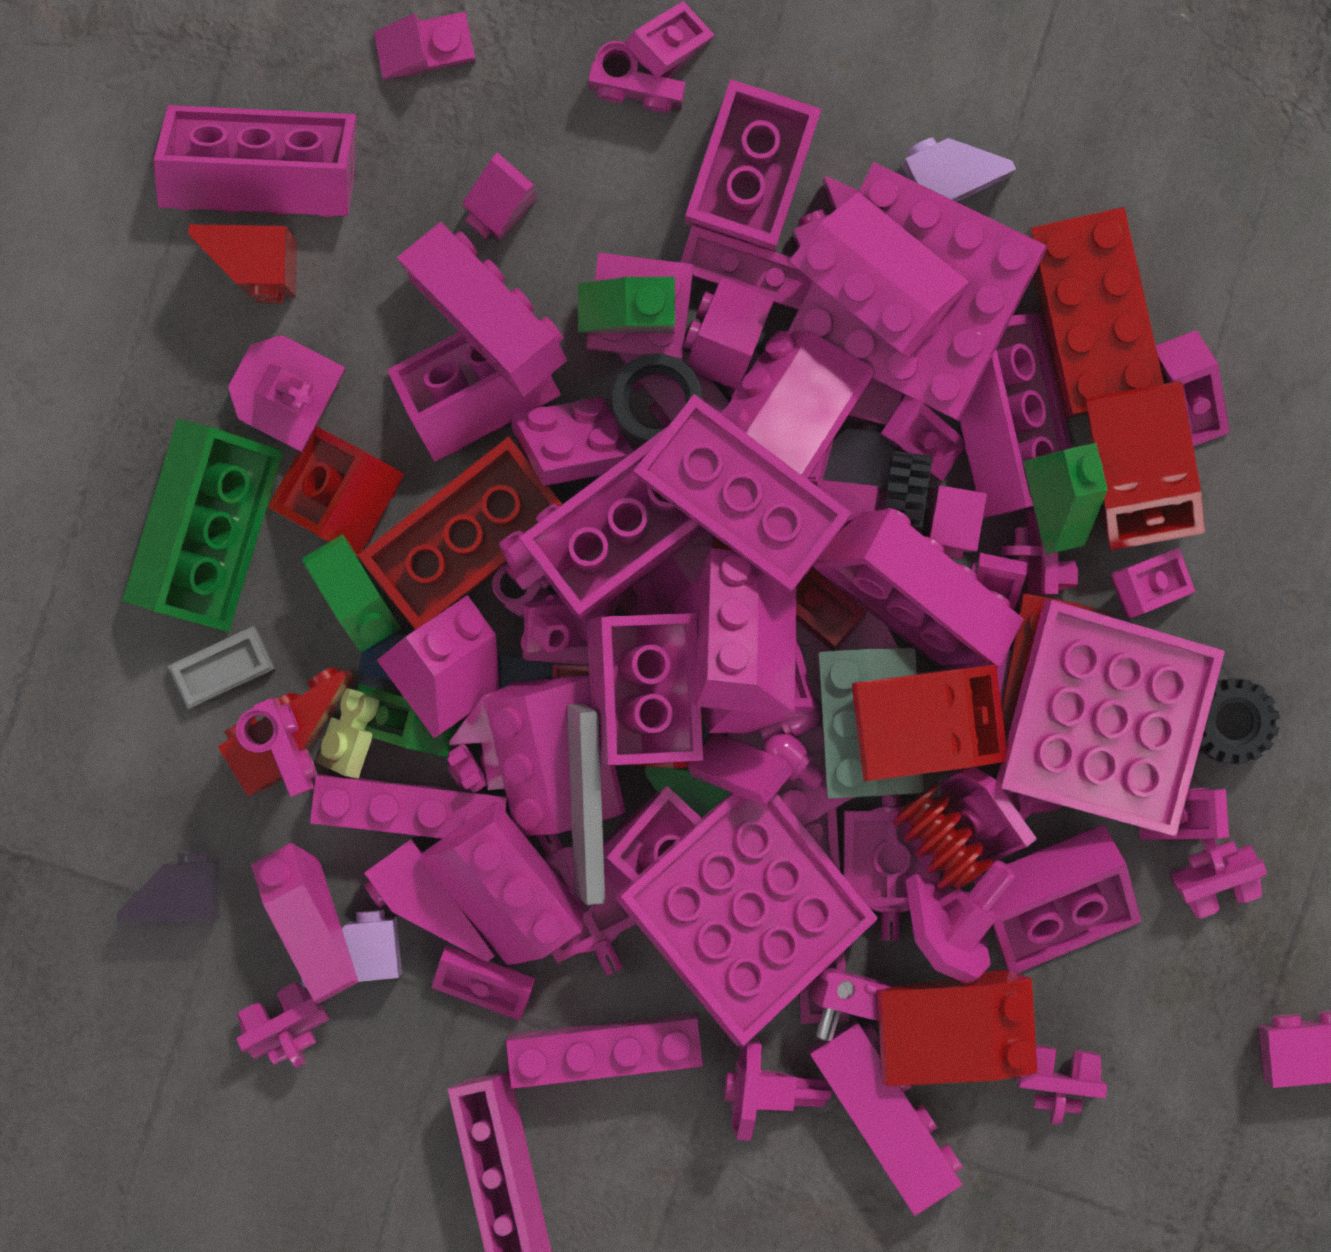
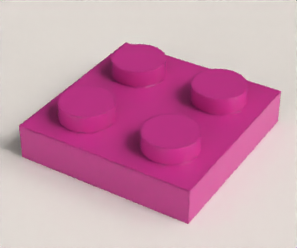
M598 252L595 281L621 277H675V333H588L586 349L632 356L664 353L682 360L694 264Z
M602 397L581 399L576 402L549 407H537L532 410L512 413L511 429L543 486L603 475L634 452L625 436L621 433Z

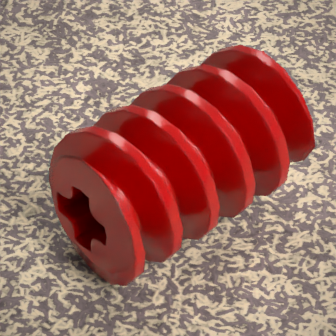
M937 783L902 807L892 823L894 826L906 823L911 825L903 838L905 842L921 839L922 843L914 855L916 858L932 855L933 859L926 868V872L928 874L941 870L944 872L943 877L937 884L939 890L951 886L959 889L992 866L994 861L990 858L976 861L984 847L981 843L965 845L973 831L970 827L954 829L962 815L958 811L943 814V811L950 802V798L947 795L932 798V795L939 786V783Z

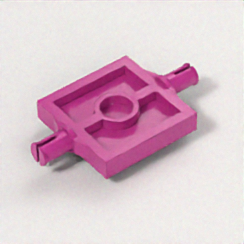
M902 794L893 795L892 797L891 795H882V806L868 811L844 810L843 876L869 908L881 912L880 940L890 941V922H892V941L901 940L900 912L910 910L905 880L914 874H918L939 883V871L930 874L926 872V868L933 859L932 855L916 858L914 855L922 843L921 839L905 842L903 839L911 825L906 823L894 826L892 823L903 807L901 806Z
M548 834L552 843H549L546 835H536L546 854L545 862L584 909L582 932L552 952L556 962L559 963L577 953L594 951L605 972V976L614 972L606 955L609 956L616 972L619 971L624 965H622L611 942L621 931L636 924L615 899V896L621 891L604 876V903L586 905L574 894L573 846L563 847L557 834Z

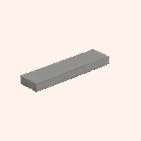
M586 704L567 705L574 894L586 905L601 904L605 900L599 719L598 713Z

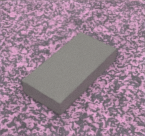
M252 626L168 666L187 709L196 707L276 669L256 626Z

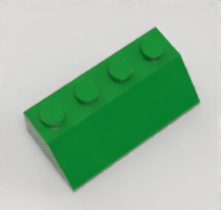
M177 418L122 601L157 613L229 632L284 451L210 426Z

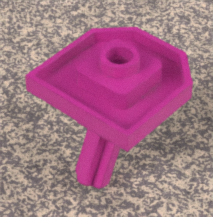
M279 335L251 344L248 347L228 389L240 421L303 453L346 368L283 335Z
M976 767L958 770L940 782L941 795H947L950 798V802L945 808L946 812H960L962 816L956 826L958 829L971 828L973 832L967 841L969 845L975 843L983 845L984 849L978 857L980 860L990 858L995 861L1029 846L1037 838L1024 819L1031 814L1057 811L1062 805L995 787L996 780Z
M999 860L995 861L971 892L961 888L955 891L949 888L939 890L937 888L938 883L918 874H914L905 880L915 942L934 970L969 984L978 979L991 965L986 932L997 920L991 908L1016 877L1015 872L1007 864Z
M754 1036L744 1046H740L739 1060L736 1061L735 1073L727 1072L725 1077L724 1101L731 1102V1110L733 1111L731 1130L736 1140L751 1141L757 1109L794 1111V1106H825L827 1100L831 1099L832 1091L829 1090L828 1081L824 1078L795 1077L778 1071L761 1070L762 1044Z

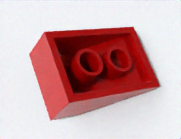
M1001 969L984 972L978 979L969 984L954 978H946L877 990L883 1085L904 1086L996 1081L1038 1073L1032 978Z

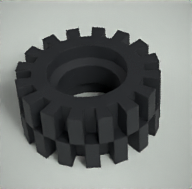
M894 451L886 508H892L905 514L911 521L910 525L922 535L932 456Z
M1235 678L1217 680L1199 750L1209 755V758L1228 764L1248 763L1247 761L1257 760L1262 757L1261 753L1265 750H1270L1274 743L1271 742L1273 736H1278L1280 729L1276 727V719H1280L1279 711L1274 709L1273 704L1276 702L1273 697L1268 696L1264 692L1266 689L1261 685L1253 684L1250 680ZM1232 702L1243 705L1251 716L1249 731L1245 736L1237 740L1225 738L1220 734L1216 726V717L1219 710L1224 705Z

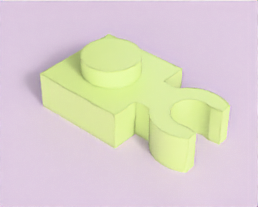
M347 688L341 698L340 719L331 717L326 734L322 739L321 749L316 762L344 776L359 779L373 733L366 731L365 728L367 723L376 715L379 700L365 696L360 691Z

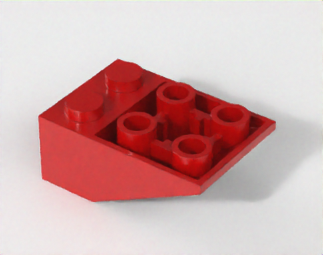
M1178 381L1086 398L1091 444L1097 443L1108 489L1099 510V519L1110 550L1205 533L1201 487L1182 382Z
M996 664L851 683L863 781L1005 762L1007 748Z
M330 667L307 681L310 690L298 696L296 692L292 694L289 692L278 698L281 706L287 703L290 705L296 718L299 731L292 734L299 751L307 749L310 754L341 702L344 691L350 687L356 677L352 670H341L339 672L337 667L333 669ZM255 717L250 723L249 733L255 742L265 744L273 736V725L267 717L260 721H257ZM236 725L224 732L228 740L217 747L247 796L261 793L283 779L272 750L252 752L245 749L237 739Z

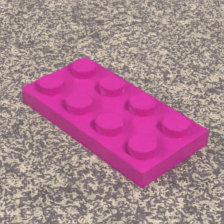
M693 394L633 471L634 476L790 594L852 514V512L695 394Z

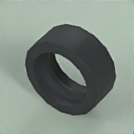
M664 353L644 354L628 362L616 376L611 391L613 418L621 433L634 444L642 446L663 430L642 426L634 419L630 412L628 398L632 387L638 380L651 374H663L672 377L680 384L685 393L686 403L693 394L702 400L701 384L693 369L679 358Z

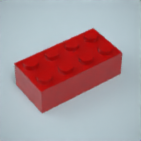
M1125 207L1031 227L1025 235L1047 246V250L1033 277L1066 419L1087 415L1086 398L1164 384Z
M507 437L357 556L416 630L471 594L495 575L500 567L507 563L499 547L500 541L519 530L524 534L538 523L536 518L539 513L552 504H556L559 507L563 504L548 485L543 486L532 465L510 437Z

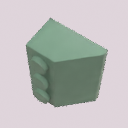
M915 648L819 652L827 798L924 793L923 774L863 781L851 684L917 674Z

